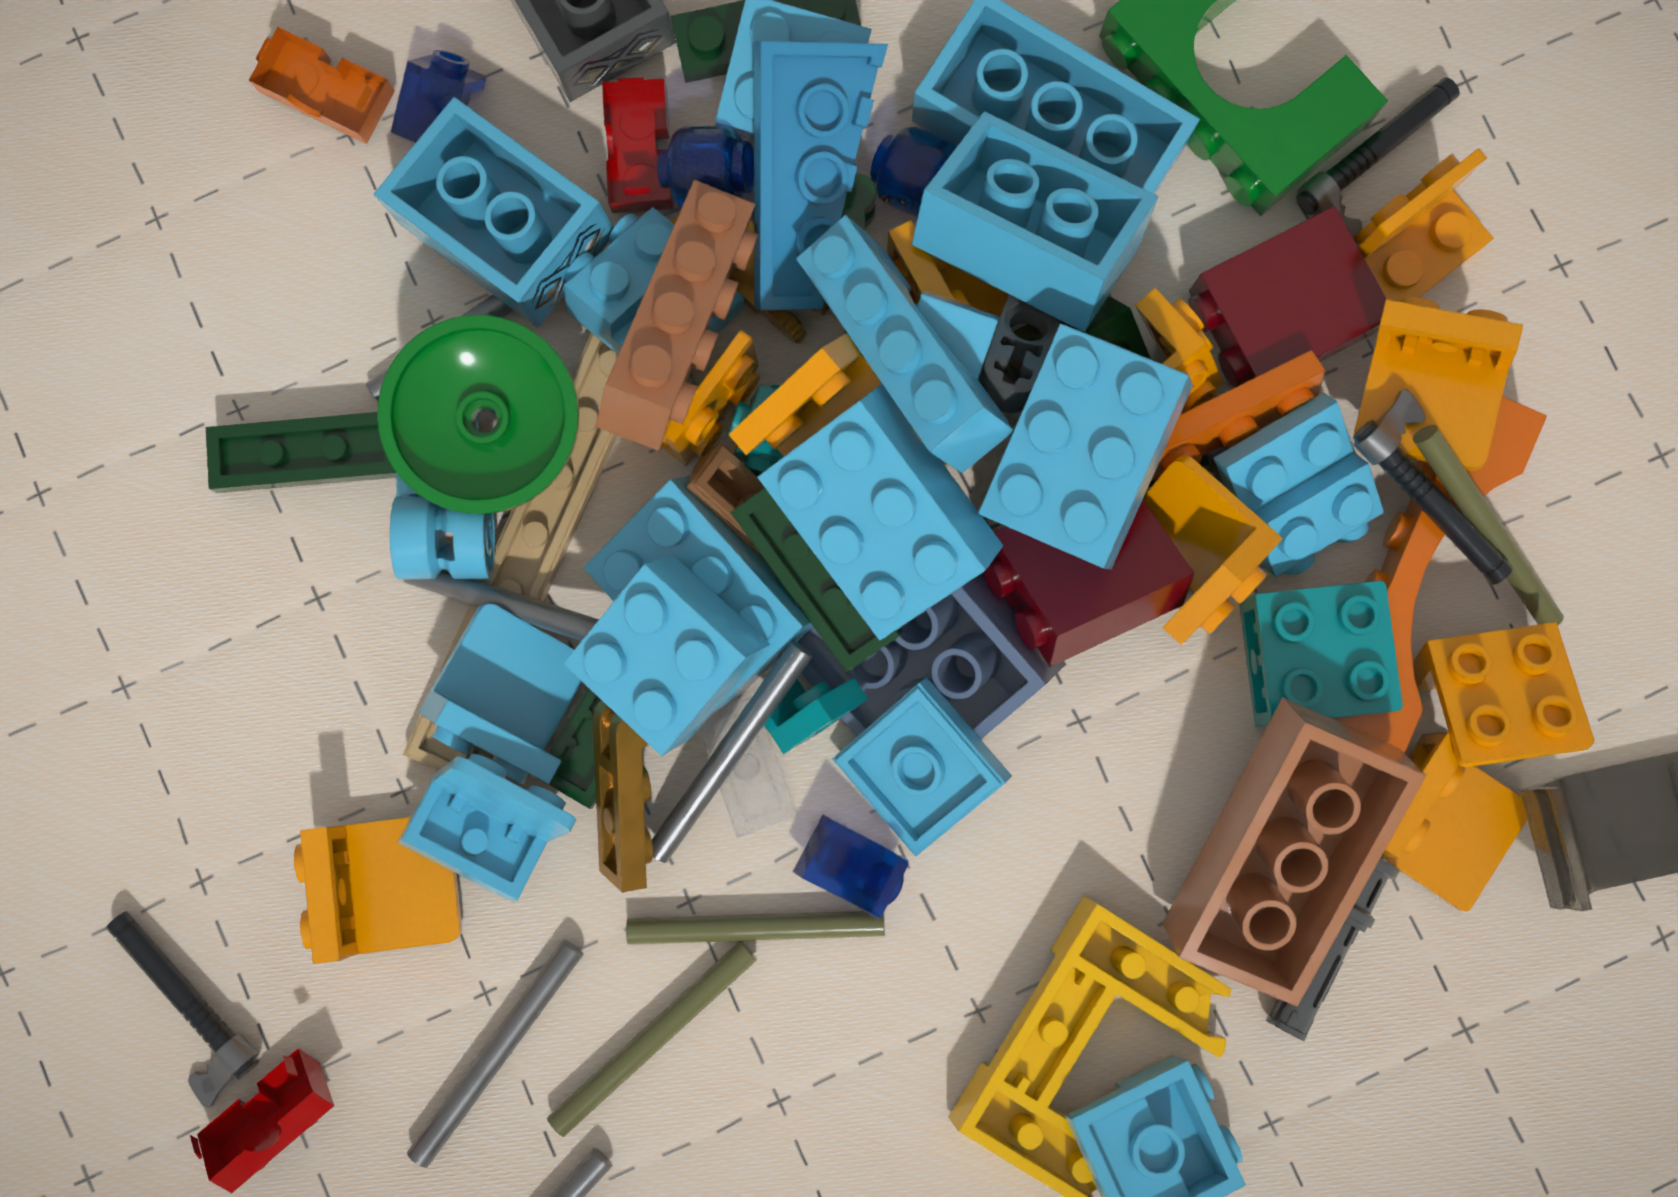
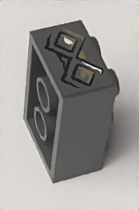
M510 0L569 102L576 100L602 85V82H608L676 43L669 11L662 0Z

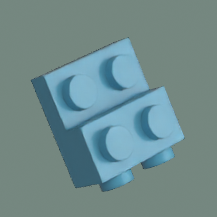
M654 207L640 218L633 213L621 218L610 233V245L596 257L590 252L582 253L571 263L565 274L566 311L617 355L620 352L674 227V224ZM736 291L726 319L722 320L713 316L708 330L715 333L720 332L743 310L744 297Z
M1325 393L1313 398L1214 457L1223 485L1283 538L1260 563L1275 577L1282 573L1296 575L1305 572L1314 564L1315 553L1336 541L1348 543L1360 539L1369 529L1368 522L1384 513L1369 463L1354 453L1339 404Z
M1172 1055L1116 1083L1117 1090L1065 1115L1101 1197H1224L1246 1185L1237 1167V1164L1243 1161L1241 1150L1229 1129L1225 1125H1218L1208 1104L1214 1100L1211 1085L1201 1068L1197 1064L1190 1065L1186 1059Z

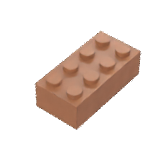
M1282 697L1162 923L1178 957L1298 1007L1427 775L1400 748Z

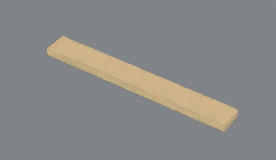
M592 332L571 376L579 403V429L569 461L557 479L543 493L533 500L512 509L495 546L492 578L480 580L541 601H545L618 436L595 427L605 384L618 355ZM469 605L441 670L477 610V606ZM420 714L403 755L431 768L440 770L457 756L469 759L471 754L478 753L479 747L473 744L469 753L465 755L432 737L437 725Z

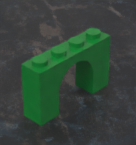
M1120 0L1107 11L1099 35L1102 39V47L1108 58L1118 68L1122 70L1128 68L1142 85L1200 119L1187 143L1188 147L1200 159L1205 161L1209 159L1225 176V185L1233 198L1243 206L1248 207L1251 205L1260 216L1369 126L1388 102L1385 96L1345 55L1300 94L1286 103L1262 109L1238 106L1223 99L1208 86L1199 72L1194 54L1196 34L1236 0Z

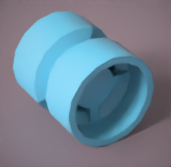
M422 496L395 497L390 515V553L394 575L397 580L436 579L442 569H447L453 579L492 578L495 562L494 514L456 512L438 506ZM446 533H453V544H446Z

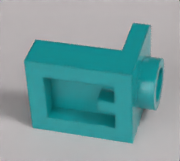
M855 678L833 690L823 681L806 692L798 679H796L764 726L784 755L823 732L867 701L868 698Z

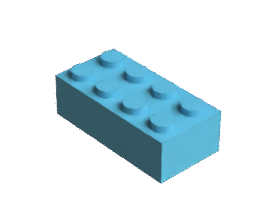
M1001 0L973 1L915 91L912 122L956 148L985 111L1155 195L1183 152L1200 120L1198 117Z

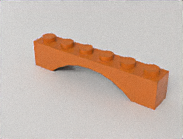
M1502 396L1486 463L1479 470H1467L1483 496L1495 487L1523 474L1547 415ZM1418 460L1416 463L1418 469H1421L1425 476L1431 480V483H1434L1458 508L1428 462ZM1413 499L1410 500L1405 513L1399 511L1387 528L1383 539V546L1389 548L1381 570L1374 569L1365 581H1383L1387 587L1403 707L1395 712L1332 718L1396 746L1404 753L1423 711L1414 678L1411 649L1414 604L1425 569L1445 535L1417 506Z

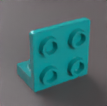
M1383 581L1260 593L1246 598L1239 604L1255 727L1267 726L1282 697L1329 718L1395 712L1402 709L1403 702L1387 587Z

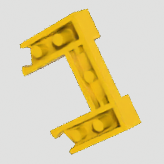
M1083 896L1050 949L1056 955L991 1063L988 1065L983 1061L981 1062L948 1116L958 1132L1064 1197H1093L1091 1193L1097 1189V1186L1065 1118L1067 1114L1051 1105V1102L1115 996L1118 994L1220 1059L1225 1051L1226 1038L1222 1035L1207 1033L1211 994L1230 997L1231 988L1192 963L1179 958L1170 949L1104 907Z

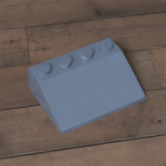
M984 572L900 627L902 632L898 638L848 672L844 670L814 627L797 641L813 654V657L801 672L813 687L825 681L829 688L833 690L855 678L867 696V701L841 718L856 737L927 677L977 736L982 739L1044 687L1066 663L1062 661L1049 667L1038 648L1030 649L1025 644L1017 629L1015 612L1005 596L998 598L992 592L985 579Z

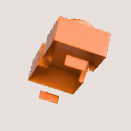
M277 27L271 40L267 37L256 56L258 64L249 78V82L259 93L365 144L368 143L395 92L386 78L344 58H341L336 68L330 66L332 60L323 48Z

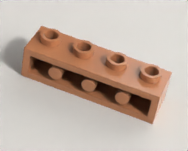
M697 180L693 181L605 384L595 427L659 451L671 420L683 425L697 386L688 383L687 380L693 367L701 371L706 369L718 337V333L708 330L713 316L722 320L726 319L739 284L730 280L729 277L733 267L745 271L758 237L757 233L747 230L755 207L754 203Z

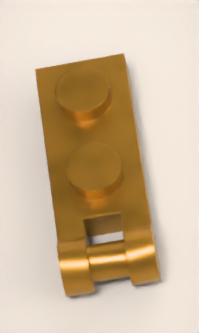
M601 701L597 704L593 714L599 872L624 893L647 888L646 864H650L653 858L652 839L648 829L645 827L644 803L648 802L651 796L649 774L646 767L642 764V749L648 743L610 707Z

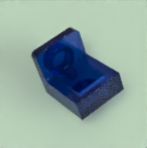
M434 50L432 55L407 61L391 133L416 143L453 97L468 106L471 93L483 90L487 77L469 69L470 61L466 58L444 50Z
M823 814L792 872L879 919L882 917L886 907L898 897L903 886L904 873L909 865V861L884 845Z

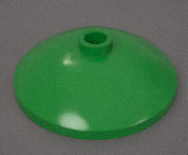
M466 315L444 320L425 329L410 340L397 354L389 366L380 389L377 410L378 430L385 454L399 477L417 494L438 506L452 511L467 514H494L514 509L533 500L543 493L561 474L569 461L577 440L579 403L576 388L568 369L556 351L538 334L521 324L505 318L490 315ZM486 409L494 410L497 415L495 427L487 432L479 431L475 424L477 415Z

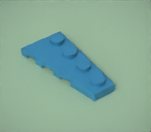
M788 41L754 42V232L758 234L754 246V307L759 310L823 308L824 298L796 258L841 219L847 192L852 191L858 167L854 163L863 127L868 126L874 102L871 99L877 71L878 68L883 66L888 44Z

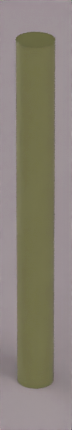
M1428 425L1420 429L1413 437L1414 443L1462 514L1494 546L1502 557L1511 564L1513 571L1506 579L1536 623L1539 625L1557 622V625H1559L1563 621L1564 615L1436 425Z
M884 910L627 919L626 940L628 945L885 936Z
M739 941L547 1117L551 1127L560 1136L565 1137L755 963L757 958L742 941Z

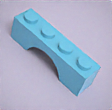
M844 215L796 258L930 453L959 472L964 473L1014 432L1013 427L982 384L956 358L923 317L909 294V291L912 289L882 246L847 215Z

